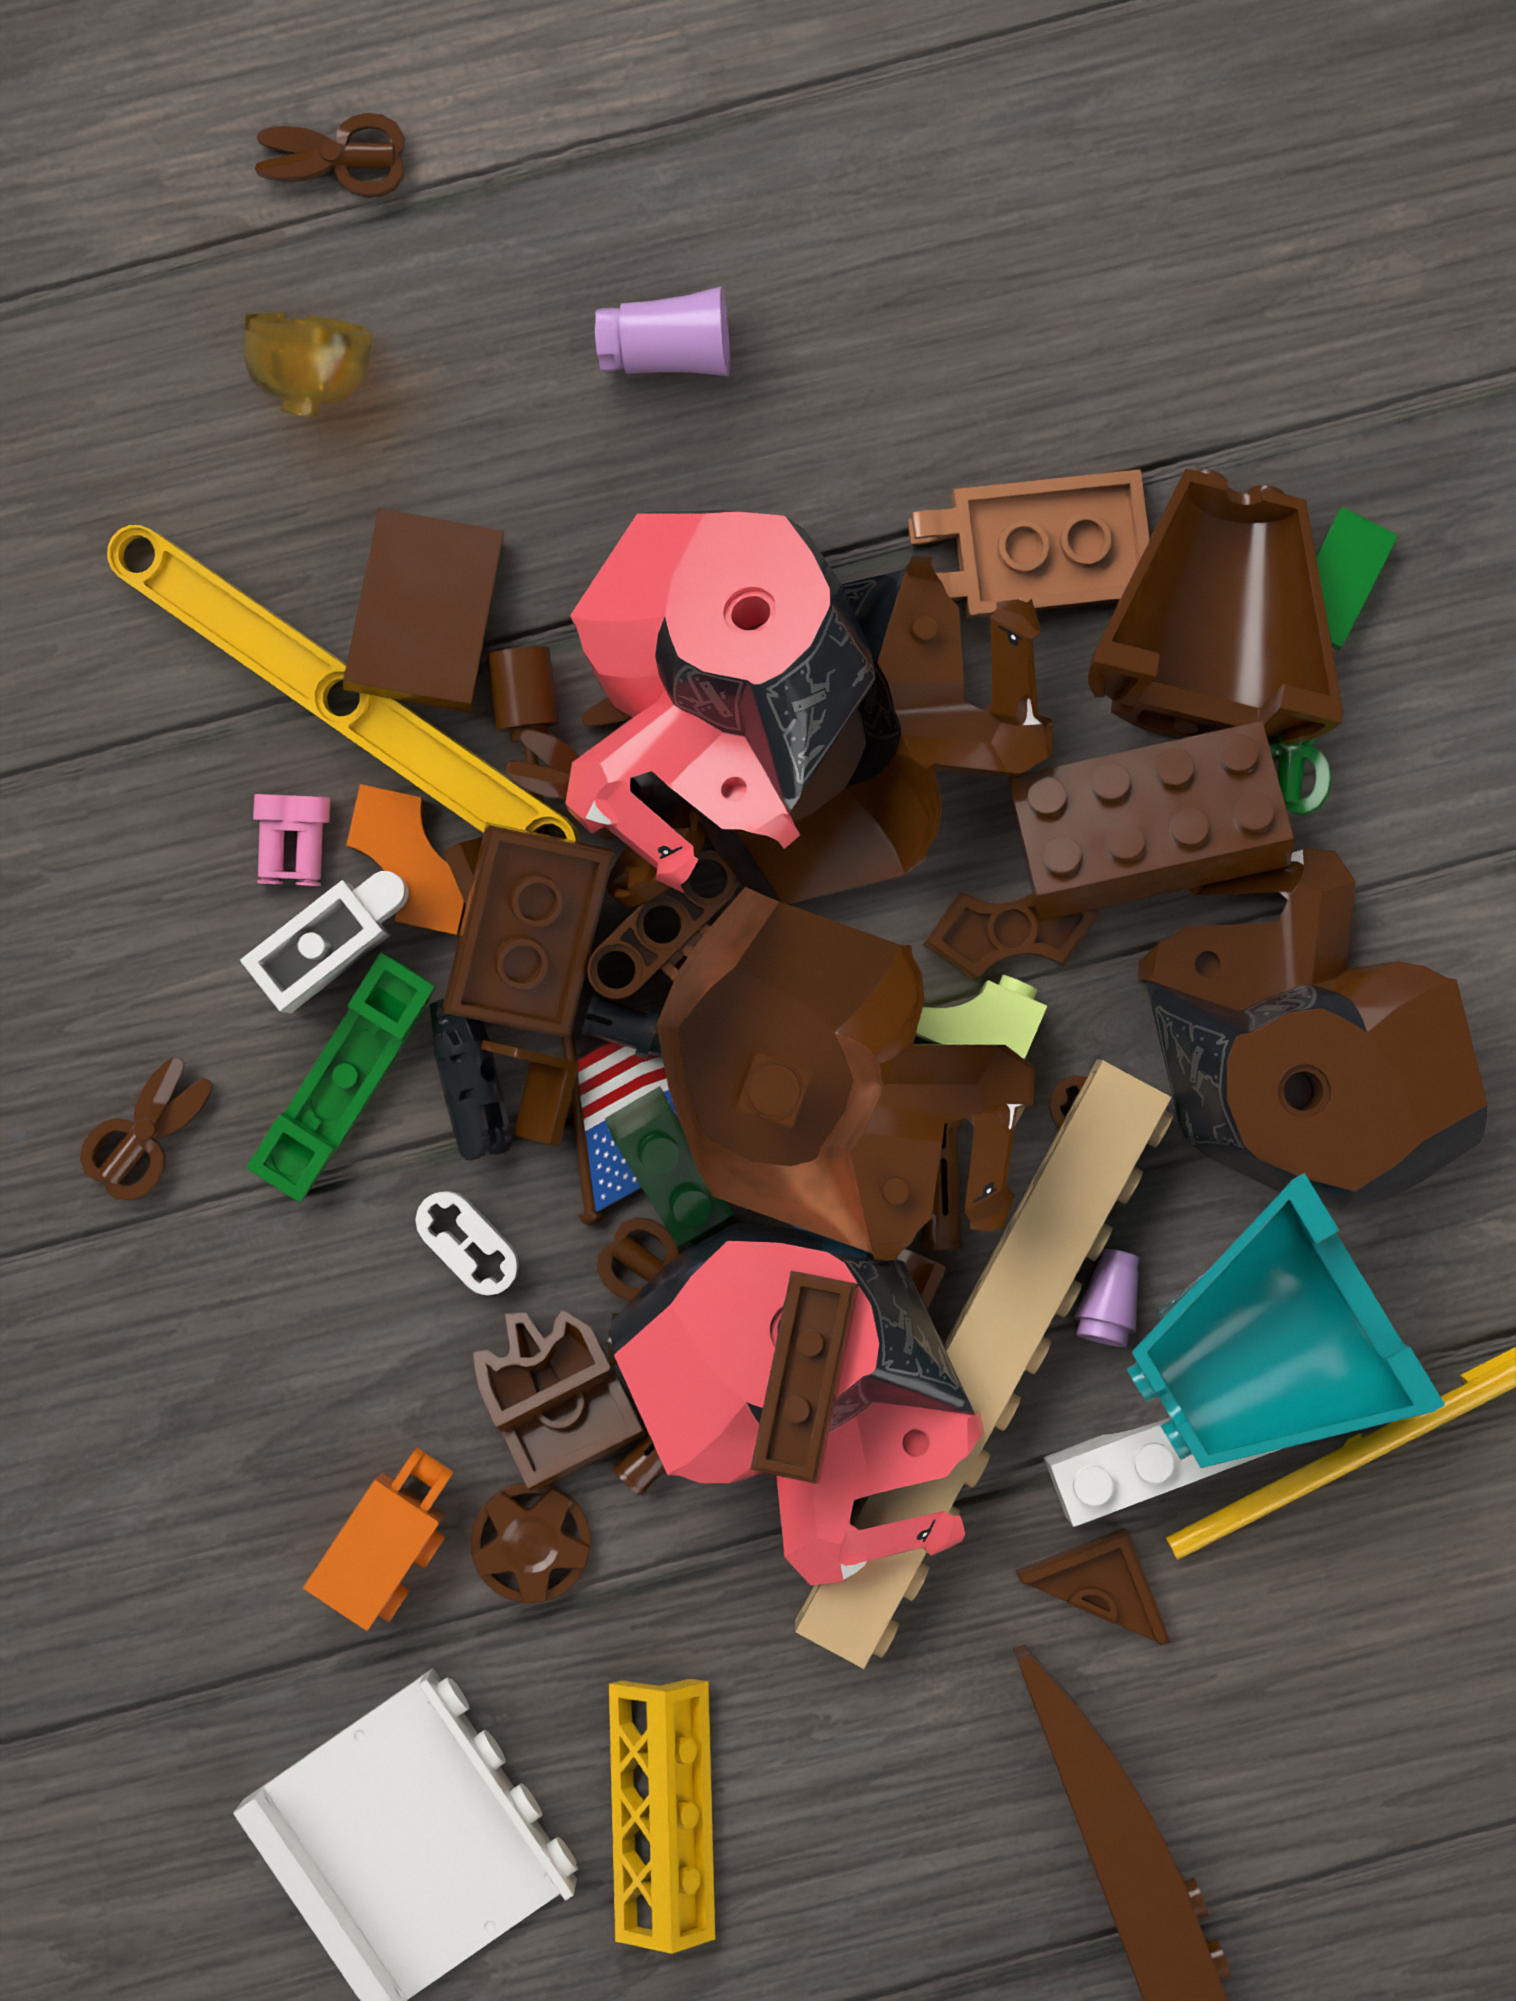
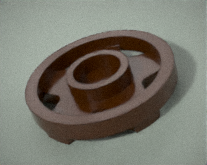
M677 802L670 811L661 815L660 818L693 846L694 856L697 857L706 841L707 833L696 814L695 808L691 807L688 803ZM691 823V828H686ZM627 845L610 870L606 888L621 905L634 907L652 900L670 886L656 880L657 869Z
M519 1482L496 1492L480 1509L471 1533L472 1559L480 1577L497 1594L520 1603L545 1602L566 1592L582 1575L590 1554L591 1534L583 1510L568 1493L551 1484L531 1492L527 1489L525 1482ZM525 1493L543 1495L530 1508L522 1506L512 1498L513 1496ZM568 1510L578 1525L580 1540L563 1531L562 1525ZM488 1516H490L497 1530V1536L484 1546H481L483 1527ZM572 1568L565 1578L548 1588L550 1573L553 1569ZM512 1572L515 1575L519 1589L503 1583L494 1574Z

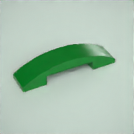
M380 952L348 1003L347 1007H349V1010L285 1112L278 1115L246 1169L297 1202H302L376 1092L410 1036L437 986L386 953Z

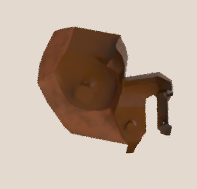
M747 887L739 893L695 945L676 975L656 1024L668 1089L696 1168L712 1196L872 1253L875 1260L896 1261V1257L901 1251L912 1243L917 1231L931 1219L944 1125L963 1118H967L975 1127L965 1213L971 1222L970 1229L990 1232L999 1227L1003 1229L1015 1196L1007 1187L1014 1129L1025 1106L1033 1105L1035 1067L1005 1044H913L925 999L922 972L913 957L911 945H900L779 902Z

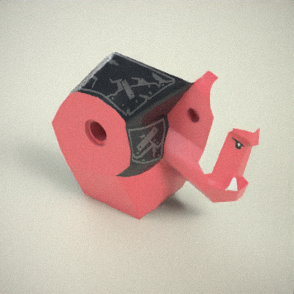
M727 510L638 513L570 615L578 631L583 652L602 691L615 708L631 716L632 719L572 762L565 804L569 812L591 834L606 827L657 869L656 880L684 893L681 884L688 879L698 861L694 856L693 846L630 792V778L653 771L671 789L722 829H742L751 833L766 835L777 840L785 849L800 836L791 818V809L875 682L876 676L871 651L844 587L805 529L794 521L781 515Z
M734 1223L684 1250L664 1266L612 1320L611 1342L615 1359L667 1475H678L698 1483H736L763 1474V1472L750 1470L791 1270L859 1284L819 1484L776 1475L784 1556L810 1585L844 1582L871 1560L922 1548L929 1555L933 1556L962 1542L965 1531L961 1516L954 1517L944 1511L864 1530H858L849 1523L854 1500L884 1491L947 1477L959 1461L969 1456L980 1437L984 1435L981 1413H974L904 1261L897 1258L896 1261L875 1260L870 1252L797 1228Z

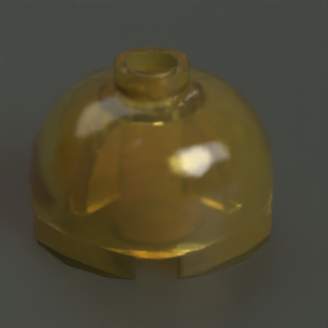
M255 311L246 313L243 341L245 365L251 380L262 392L282 399L281 410L283 412L303 416H318L320 405L342 402L356 392L365 378L372 342V331H367V327L343 320L307 315V319L286 318L287 312Z

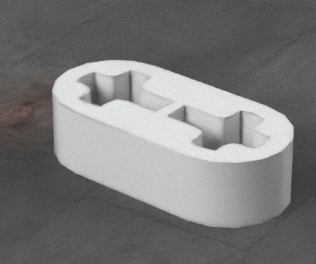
M452 1191L437 1192L424 1199L417 1210L415 1219L417 1231L423 1241L464 1284L474 1292L483 1295L499 1294L510 1287L518 1275V1254L479 1210L460 1193ZM438 1204L446 1209L454 1204L460 1209L462 1213L458 1215L455 1221L468 1235V1238L463 1243L449 1231H444L439 1235L432 1231L430 1226L436 1220L431 1212L434 1205ZM473 1242L487 1255L497 1250L504 1255L506 1259L501 1263L500 1269L505 1276L500 1282L491 1276L483 1281L476 1277L474 1272L480 1264L467 1250Z

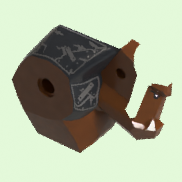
M1303 848L1292 853L1291 864L1288 867L1188 888L1194 895L1280 892L1288 901L1279 921L1261 924L1184 926L1171 938L1159 942L1143 959L1139 960L1138 981H1146L1182 1138L1207 1157L1280 1193L1293 1179L1305 1173L1325 1207L1344 1211L1391 1198L1423 1182L1479 1144L1485 1132L1488 1105L1457 979L1445 977L1426 966L1400 961L1347 968L1356 881L1336 851Z

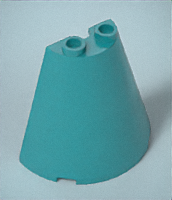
M1305 1173L1293 1179L1132 1351L1137 1363L1126 1368L1146 1403L1159 1397L1171 1417L1170 1421L1161 1425L1166 1437L1180 1460L1192 1454L1200 1468L1431 1413L1445 1405L1411 1347L1402 1342L1336 1233L1339 1231L1337 1225Z

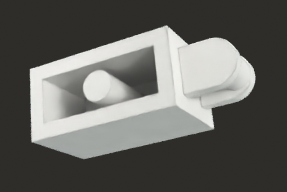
M389 871L375 873L356 889L351 884L341 880L240 959V961L277 1009L281 1012L292 1013L391 936L383 923L406 905L409 898L408 885L401 877Z

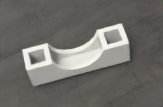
M1171 1417L1136 1429L1095 1437L1045 1456L1044 1460L1065 1516L1072 1526L1075 1527L1277 1450L1200 1468L1192 1454L1183 1460H1180L1161 1428V1425L1171 1420Z

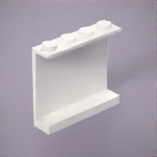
M434 1668L244 1798L233 1813L360 2001H407L559 1894L562 1895L565 1901L572 1897L576 1887L577 1878L573 1873L578 1870V1867L570 1849L559 1837L552 1841L549 1839L537 1821L542 1816V1812L531 1792L522 1783L516 1787L513 1786L500 1767L506 1763V1759L495 1739L486 1730L479 1734L476 1732L464 1714L469 1709V1704L464 1694L453 1679L447 1677L441 1680Z

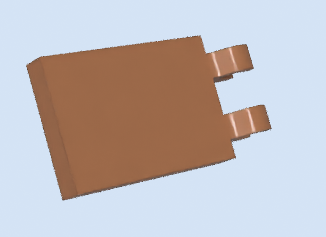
M1141 469L954 489L950 494L951 509L912 512V518L907 520L910 545L930 544L956 538L960 571L936 573V575L942 581L946 593L954 602L964 600L966 619L990 617L997 608L996 602L1016 599L1024 602L1032 599L1035 612L1118 603L1150 540Z

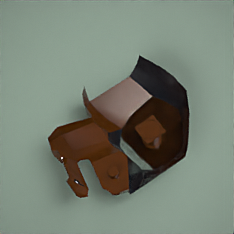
M912 556L908 565L902 570L842 584L871 651L876 680L790 811L791 818L800 836L784 849L777 840L766 835L751 833L742 829H722L695 807L696 814L713 846L744 888L747 887L788 905L905 875L925 860L927 850L938 834L942 805L935 770L1012 777L1024 773L1052 755V719L1040 716L1037 710L1033 639L1041 633L1032 599L1028 602L1019 599L996 602L997 608L991 616L992 702L984 710H981L964 702L959 607L948 596L942 581L934 572L931 564L933 557Z

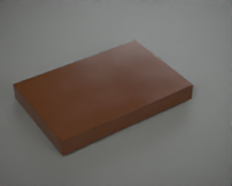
M378 508L343 679V690L471 713L504 531Z
M486 822L442 1007L444 1013L570 1038L615 852L605 847Z

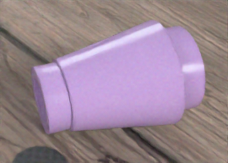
M1113 1249L1102 1250L1100 1261L1096 1265L1074 1315V1319L1079 1321L1076 1333L1078 1337L1104 1345L1127 1347L1129 1333H1136L1139 1275L1137 1269L1140 1260L1138 1256Z

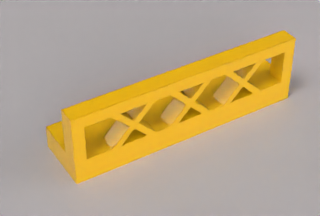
M686 1679L660 1686L629 1681L609 1683L615 1942L673 1954L715 1940L709 1681ZM632 1700L646 1702L647 1730L642 1736L632 1722ZM638 1764L648 1777L649 1795L644 1801L634 1787L633 1770ZM639 1829H641L650 1843V1861L646 1866L635 1848V1834ZM641 1893L652 1909V1929L637 1926V1898Z

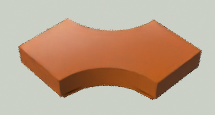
M360 784L346 846L371 857L384 871L395 873L408 885V901L396 913L395 922L459 936L466 904L449 864L441 858L429 841L424 826V799L418 796Z

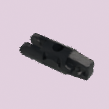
M444 999L432 1002L429 1006L434 1054L458 1152H460L461 1157L465 1158V1161L480 1159L482 1156H486L485 1152L487 1151L489 1155L506 1153V1151L510 1150V1146H512L511 1131L509 1129V1120L493 1052L481 1049L483 1040L490 1041L483 1021L444 1013L442 1009Z

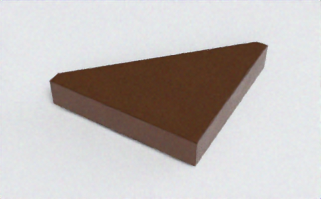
M1126 1528L1016 1570L1018 1578L1023 1584H1028L1062 1599L1070 1605L1113 1624H1118L1154 1640L1160 1645L1171 1642Z

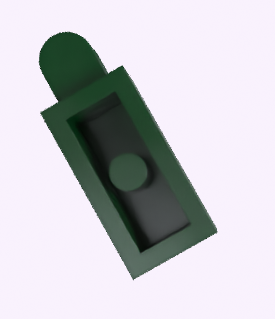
M660 1086L605 1118L614 1143L678 1247L689 1240L694 1245L728 1227L725 1219L734 1215L727 1201L713 1197L696 1168L679 1117Z

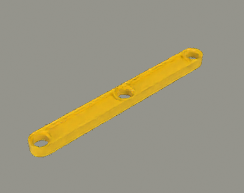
M128 525L119 529L112 536L107 547V559L111 569L118 577L484 833L486 822L537 832L541 827L549 824L559 826L565 832L568 840L581 842L578 830L570 820L397 699L360 693L359 704L351 714L346 716L335 715L329 708L327 695L335 683L344 679L346 663L160 533L141 525ZM147 538L153 544L155 550L154 561L147 570L133 573L126 566L124 552L132 540Z

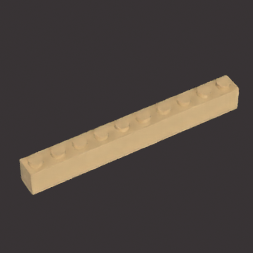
M1096 1060L1066 1119L1057 1132L943 1344L974 1413H981L984 1435L980 1437L969 1456L959 1461L947 1477L862 1497L850 1517L849 1523L858 1530H864L941 1511L954 1517L959 1516L960 1510L952 1505L963 1484L973 1488L980 1479L990 1458V1453L983 1450V1447L994 1427L1004 1431L1014 1416L1021 1397L1014 1394L1013 1391L1024 1371L1035 1374L1043 1362L1051 1345V1340L1044 1337V1334L1055 1313L1064 1318L1072 1308L1082 1287V1284L1074 1280L1084 1259L1087 1257L1095 1261L1109 1239L1112 1227L1104 1222L1116 1200L1126 1204L1135 1191L1143 1173V1170L1135 1167L1146 1144L1156 1148L1164 1137L1174 1115L1165 1110L1172 1098L1171 1096L1104 1060ZM922 1548L871 1560L844 1582L814 1585L795 1620V1632L864 1669L872 1653L882 1658L889 1648L899 1626V1623L891 1618L902 1598L905 1597L913 1601L922 1587L929 1571V1566L922 1563L927 1552Z

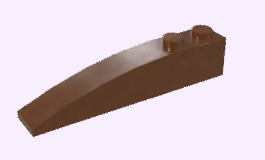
M1025 1644L1013 1648L1143 2001H1228L1221 1980L1232 1975L1218 1939L1206 1942L1198 1919L1208 1916L1209 1913L1195 1878L1183 1881L1144 1801L1109 1745L1072 1696Z

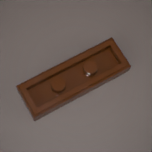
M791 1270L750 1470L819 1484L859 1284Z

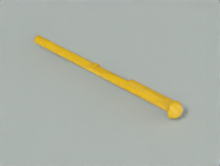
M1516 1347L1461 1374L1462 1382L1465 1384L1440 1396L1445 1405L1438 1410L1391 1422L1365 1437H1362V1434L1359 1433L1348 1439L1343 1447L1165 1537L1174 1556L1179 1560L1515 1388Z

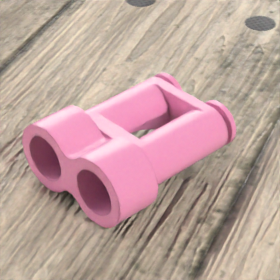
M254 794L253 819L260 820L258 877H261V880H257V883L283 884L280 878L299 879V882H295V885L321 886L318 880H321L323 823H330V797ZM285 830L297 831L296 872H288L283 869Z

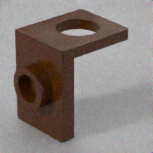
M483 1040L482 1050L531 1061L514 1135L558 1147L561 1142L566 1117L573 1104V1087L579 1062Z

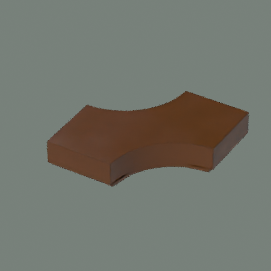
M960 892L923 945L973 981L977 980L995 962L1015 955L1041 956L1064 966L1101 913L1093 909L1039 921L1032 893L1012 902L989 903Z

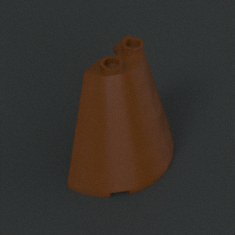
M1185 468L1091 657L1088 683L1095 698L1105 697V695L1112 700L1111 713L1124 721L1146 731L1175 740L1263 721L1266 736L1283 734L1282 741L1287 745L1304 742L1326 734L1342 723L1343 708L1306 500L1286 495L1281 489L1269 485L1251 487L1247 494L1239 493L1229 488L1227 485L1228 479H1225L1222 474L1216 471L1205 469L1193 471Z

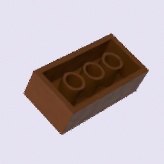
M1263 721L1009 777L1011 806L1039 921L1288 867L1291 864L1294 837Z

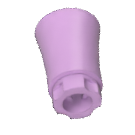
M723 286L685 296L654 301L621 303L620 309L600 308L595 312V341L601 372H615L625 369L626 374L673 372L729 377V325Z

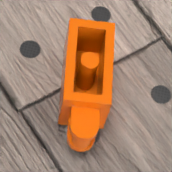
M416 1447L395 1480L382 1472L373 1481L303 1589L366 1631L369 1630L378 1616L389 1623L410 1592V1589L401 1584L402 1579L414 1562L425 1569L446 1537L436 1530L446 1514L432 1505L452 1477L454 1471L425 1453L419 1447ZM410 1475L431 1487L425 1499H422L403 1486Z

